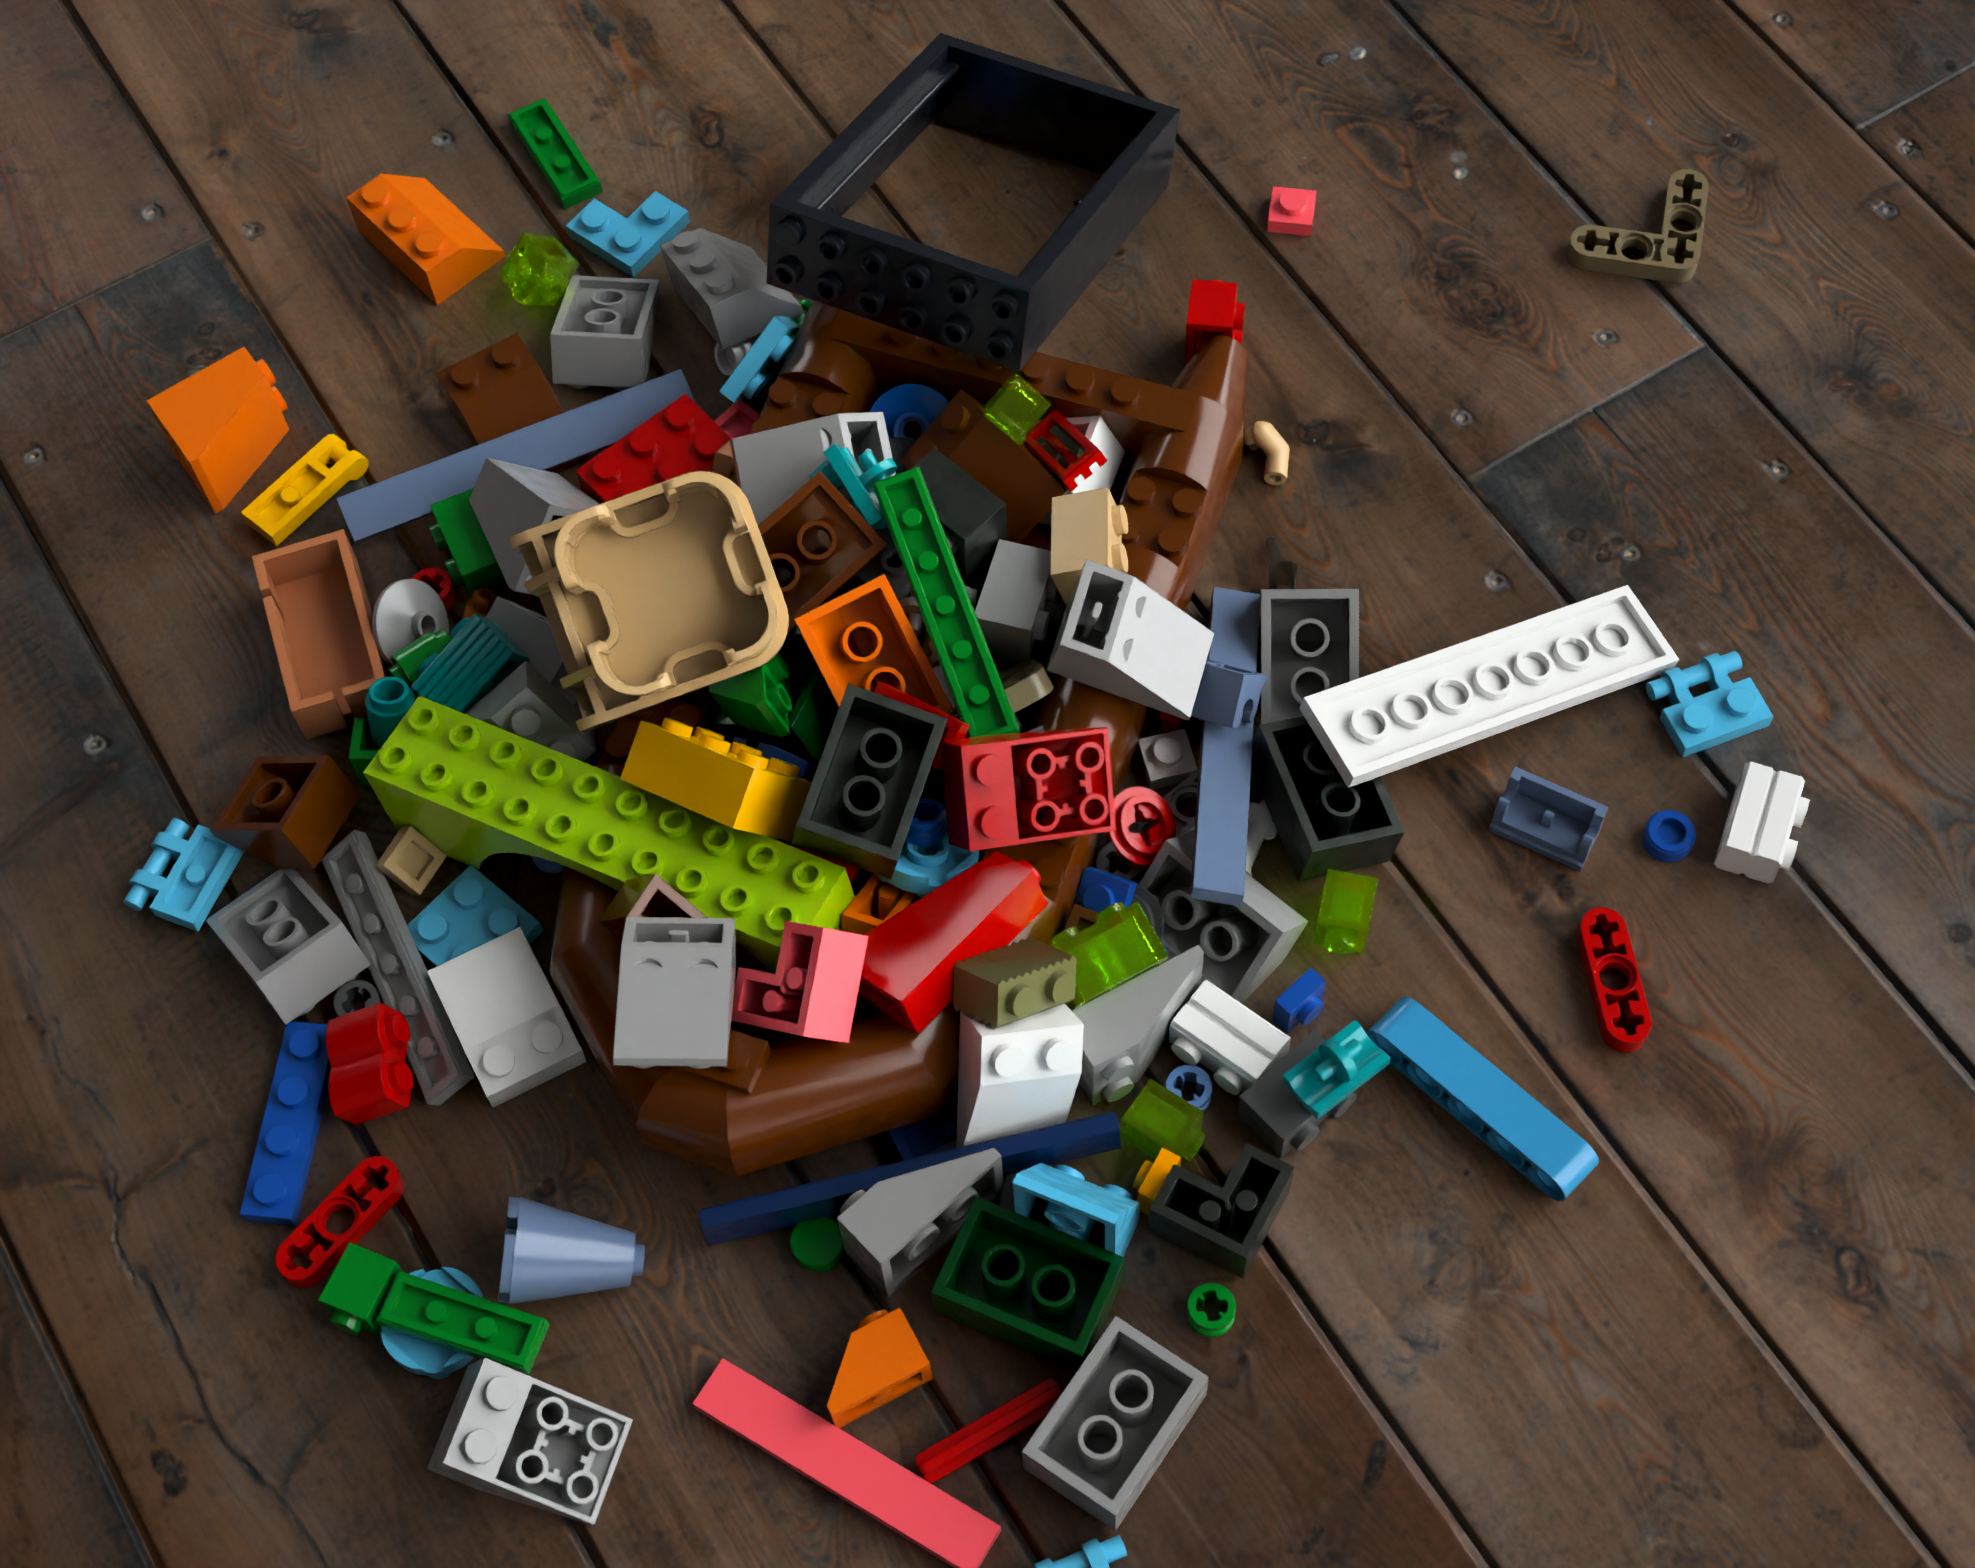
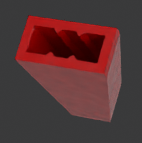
M995 851L865 933L864 935L869 937L858 996L919 1034L953 1000L954 965L958 960L964 961L966 957L971 959L974 954L980 956L981 952L987 954L990 949L995 951L997 947L1003 948L1005 944L1008 945L1048 905L1039 885L1041 877L1037 870L1023 859L1015 861L999 851Z

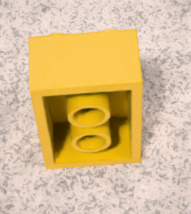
M664 717L661 726L640 721L620 777L621 780L730 828L792 842L797 821L812 783L798 777L800 767L773 757L769 761L768 758L761 756L762 751L738 742H733L731 746V743L724 740L725 736L696 726L694 734H692L693 727Z

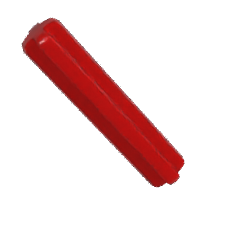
M1047 1378L921 1451L914 1458L921 1476L927 1482L934 1484L1045 1419L1063 1393L1060 1386L1053 1378Z

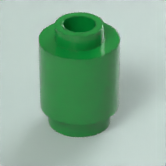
M444 629L439 630L435 634L429 631L391 655L390 659L394 666L387 669L390 677H398L404 680L412 689L411 685L420 676L418 669L422 662L435 653L440 654L452 640ZM412 689L415 696L418 697V693L414 689Z

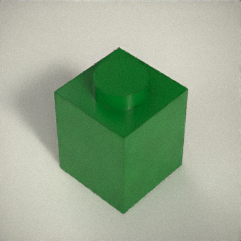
M349 1242L318 1299L331 1315L329 1322L335 1327L353 1335H358L360 1329L379 1335L382 1328L376 1319L397 1272H403L398 1263Z

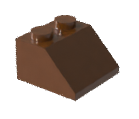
M329 755L257 757L210 831L215 837L278 869H315L317 864L324 858L328 846L341 825L348 819L349 812L361 794Z

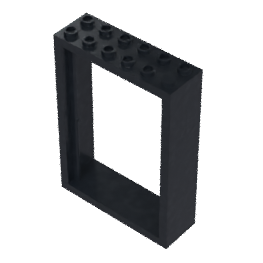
M940 33L770 204L767 284L1020 372L1168 187L1180 109ZM934 119L1102 174L1083 198H1075L1074 206L1076 207L1018 276L844 218L842 215Z

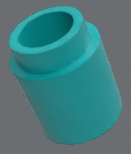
M383 677L376 680L370 686L365 698L370 737L380 747L383 746L415 702L413 690L404 680L398 677Z

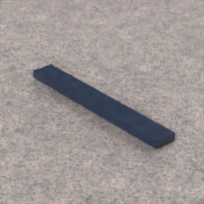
M1108 1112L702 1208L698 1211L701 1228L709 1246L795 1226L802 1222L841 1215L840 1209L851 1195L859 1190L867 1192L879 1181L991 1148H995L1001 1154L1003 1176L1018 1173L1039 1163L1052 1165L1120 1149L1121 1137L1116 1112Z

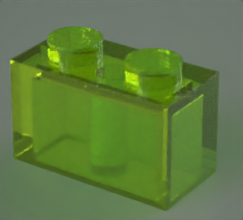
M1138 901L1127 907L1122 902L1115 903L1095 916L1098 923L1079 932L1076 926L1068 928L1049 941L1052 947L1069 953L1077 959L1075 999L1068 1002L1072 1010L1168 960L1169 955Z

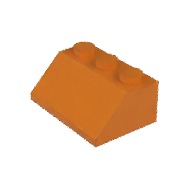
M381 173L346 197L358 231L436 305L442 303L506 257L505 251L425 178Z
M885 574L794 619L838 708L848 683L874 692L878 682H883L945 713L953 709Z

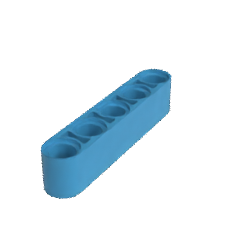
M1401 996L1366 1032L1371 1041L1388 1054L1391 1058L1390 1064L1550 1198L1563 1202L1599 1164L1596 1152L1583 1138L1414 999L1408 996Z

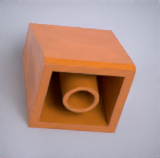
M245 347L236 350L146 400L173 454L215 514L225 509L290 430L282 414L288 410V406L275 386L270 387L277 383L273 373L263 359L255 362Z

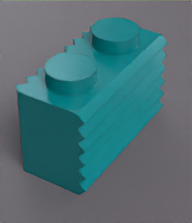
M475 613L472 618H465L455 625L450 634L452 640L440 654L435 653L422 662L418 669L420 676L411 687L419 696L461 713H466L525 661L529 663L530 658L493 620Z

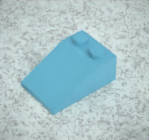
M1039 1163L1016 1174L1013 1181L1015 1213L1122 1257L1124 1256L1139 1222L1140 1202L1133 1200L1134 1197L1131 1193L1116 1185L1106 1184L1102 1188L1085 1181V1177L1079 1171L1061 1164L1053 1168ZM1042 1199L1049 1201L1044 1215L1050 1220L1049 1222L1035 1219Z

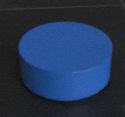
M1664 810L1650 817L1644 829L1642 841L1646 851L1655 859L1662 862H1677L1684 859L1690 853L1696 839V830L1691 820L1684 814L1677 811Z

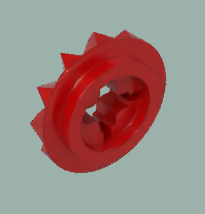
M1139 786L1127 788L1114 796L1116 831L1107 832L1104 838L1111 840L1117 848L1115 856L1125 857L1130 861L1131 866H1150L1167 839L1176 837L1175 819L1169 805L1155 791ZM1135 821L1150 822L1151 824L1141 833L1133 834L1128 829L1130 824H1133Z

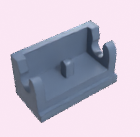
M1207 658L1191 716L1230 728H1239L1241 720L1251 723L1255 717L1262 686L1266 683L1267 675Z
M1515 766L1508 780L1505 793L1498 800L1488 831L1581 872L1600 833L1608 807Z

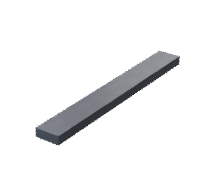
M682 369L343 495L336 498V501L355 544L432 515L431 504L474 488L486 458L548 471L610 447L684 394L689 396L694 402L695 400Z
M1213 587L1210 598L1208 629L1214 633L1208 653V659L1256 672L1260 594ZM1202 719L1190 898L1235 906H1241L1243 901L1254 719L1251 723L1241 720L1239 728H1230Z

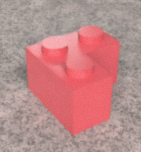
M785 921L776 973L738 967L731 1021L803 1037L849 1043L869 936Z

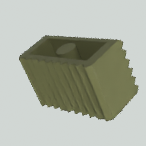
M1028 936L1026 941L1020 939L1018 943L1013 941L1010 946L1005 944L1003 948L997 947L995 951L990 949L987 954L981 952L980 956L974 954L971 959L966 957L964 961L958 960L954 965L953 1006L956 1012L962 1011L963 1015L969 1014L971 1019L976 1017L978 1022L984 1021L986 1026L991 1024L992 1028L996 1029L1071 1002L1075 999L1077 959L1069 953Z

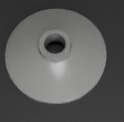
M401 579L388 585L378 597L372 616V631L378 651L389 666H394L390 659L391 655L430 631L435 634L439 630L444 629L449 635V623L445 606L439 595L428 584L416 579Z

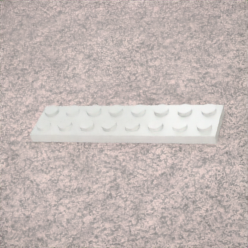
M1626 585L1306 696L1299 709L1345 784L1350 788L1658 676L1663 671L1674 668L1679 658L1630 587Z

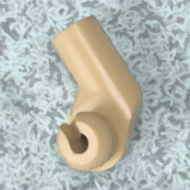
M1257 421L1254 425L1248 426L1244 430V443L1249 445L1251 450H1259L1261 448L1265 453V482L1271 485H1282L1287 481L1289 445L1271 423Z

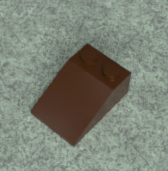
M517 333L436 373L447 406L473 446L565 413L538 363ZM584 456L548 471L559 474L588 459L589 456Z
M961 389L899 460L907 470H910L930 452L937 449L1006 503L1007 541L1019 544L1051 509L1052 497L1062 496L1067 490L991 410Z
M821 471L758 525L788 609L789 627L785 642L799 631L794 619L831 601L887 546L886 542Z

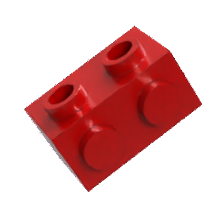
M1192 279L1186 322L1184 368L1208 338L1224 335L1237 340L1242 345L1245 303L1237 302L1238 283Z

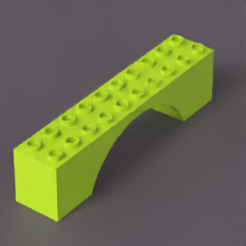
M422 696L416 699L363 772L397 832H399L402 826H412L448 857L469 866L472 865L476 869H480L487 857L492 854H526L579 871L617 891L620 890L627 879L656 874L706 917L735 918V941L772 973H776L785 921L842 931L841 914L855 898L845 867L768 836L730 828L621 780L620 776Z

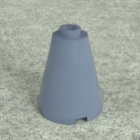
M509 1196L498 1303L511 1305L630 1287L632 1276L642 1277L645 1244H635L634 1232L523 1197Z

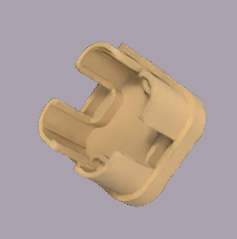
M706 471L686 473L528 529L508 538L512 550L522 555L532 578L524 582L527 592L540 598L568 673L567 676L560 678L563 689L574 690L582 714V718L575 721L579 732L593 730L615 722L620 717L759 668L775 657L787 637L789 627L788 609L749 501L734 482L717 473Z

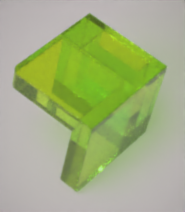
M1014 372L986 404L984 416L1021 446L1027 439L1026 433L1051 406V402Z

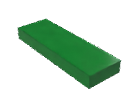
M546 98L507 114L511 128L564 210L603 192L601 182Z
M401 1271L397 1272L376 1319L382 1327L478 1359L487 1358L526 1375H529L550 1325L547 1319Z

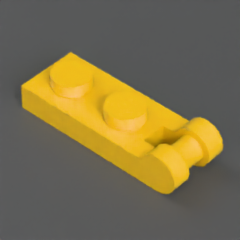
M329 434L242 510V517L245 523L275 546H278L350 480L355 481L361 478L368 469L369 461L358 451H349L345 441L337 435ZM328 463L334 464L330 469L326 467Z

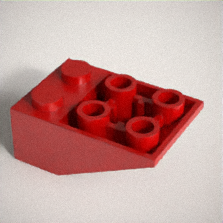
M1108 727L997 734L940 741L949 844L967 851H977L1116 831Z

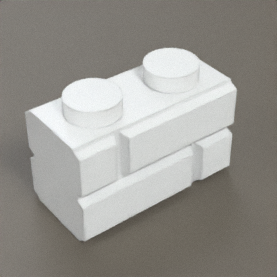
M1751 761L1745 763L1737 782L1714 861L1716 868L1738 875L1743 873L1748 878L1767 884L1774 882L1780 868L1790 869L1798 845V841L1789 839L1792 826L1801 828L1810 799L1801 797L1805 783L1803 777L1781 770L1776 772L1771 767Z
M1208 980L1203 981L1190 997L1189 1002L1173 1018L1169 1026V1042L1172 1043L1171 1048L1173 1052L1189 1065L1196 1066L1199 1062L1214 1072L1213 1078L1216 1083L1232 1095H1238L1240 1092L1244 1093L1289 1053L1291 1037Z

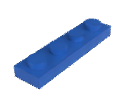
M291 1021L286 1025L240 1215L245 1221L296 1226L329 1089V1074L332 1067L326 1047L327 1024Z

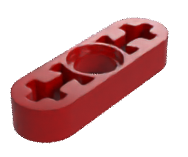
M1594 908L1588 911L1581 920L1577 932V943L1603 1040L1610 1048L1623 1053L1633 1052L1644 1045L1652 1027V1019L1626 923L1619 913L1610 908ZM1595 925H1601L1604 932H1612L1607 943L1609 954L1601 956L1604 947L1600 935L1592 934ZM1605 969H1617L1626 976L1628 986L1622 990H1611L1602 984L1599 974ZM1626 1002L1627 1004L1624 1008L1626 1021L1629 1025H1637L1633 1035H1627L1624 1028H1615L1621 1014L1619 1005Z
M373 1156L363 1160L283 1241L277 1250L275 1262L278 1271L288 1283L298 1288H307L319 1283L338 1264L349 1242L356 1245L400 1199L404 1191V1179L396 1165L390 1159L382 1156ZM374 1175L378 1178L384 1177L388 1186L382 1191L376 1187L372 1189L368 1180ZM354 1193L358 1195L361 1201L364 1200L368 1205L364 1212L358 1203L351 1198ZM341 1209L354 1212V1222L349 1230L341 1234L328 1232L327 1221L334 1212ZM316 1232L331 1246L327 1251L324 1250L320 1243L317 1244L312 1237ZM299 1252L305 1256L309 1255L313 1262L306 1270L301 1266L296 1267L295 1262L292 1260Z

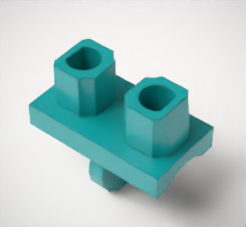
M834 444L823 453L827 460L821 463L809 475L810 479L821 471L838 491L846 487L853 498L850 504L871 527L879 529L887 527L872 483L890 477L897 470L898 467L893 459L888 458L878 463L872 452L867 450L858 456L859 461L866 470L863 473L847 447L840 449L838 444Z
M1354 1020L1331 1039L1328 1038L1321 1043L1319 1048L1282 1076V1082L1313 1117L1318 1120L1389 1065L1391 1058L1371 1041L1362 1026Z

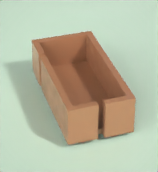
M338 530L252 556L259 588L264 597L262 600L290 709L305 739L308 740L347 728L346 719L366 718V721H368L365 698L369 688L376 680L390 676L386 662L380 655L373 637L372 611L359 564L345 530Z

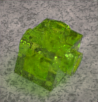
M523 232L499 276L511 289V295L518 302L527 306H534V304L555 306L558 299L563 295L579 263L556 237Z

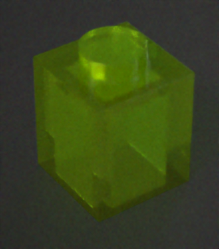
M1333 869L1327 870L1314 944L1323 945L1327 950L1338 954H1350L1352 952L1364 954L1378 878Z
M1150 1079L1121 1119V1138L1154 1160L1163 1147L1180 1156L1181 1160L1184 1157L1190 1161L1200 1149L1206 1136L1202 1132L1203 1111Z

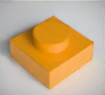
M1163 1147L1154 1163L1149 1160L1143 1163L1133 1183V1188L1138 1190L1137 1202H1140V1212L1148 1216L1149 1209L1173 1165L1181 1167V1157Z

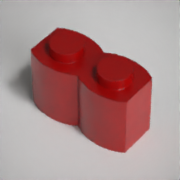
M380 1002L329 1020L326 1029V1047L332 1068L329 1074L328 1088L334 1116L358 1125L408 1108L414 1080L411 1069L405 1062L407 1042L410 1039V1028L401 1012Z

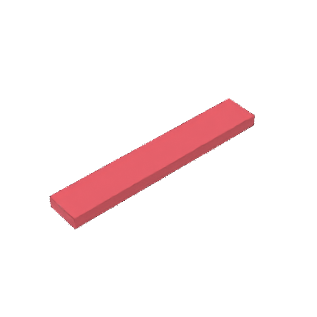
M722 1358L693 1402V1406L697 1411L954 1568H979L1001 1532V1526L724 1358Z

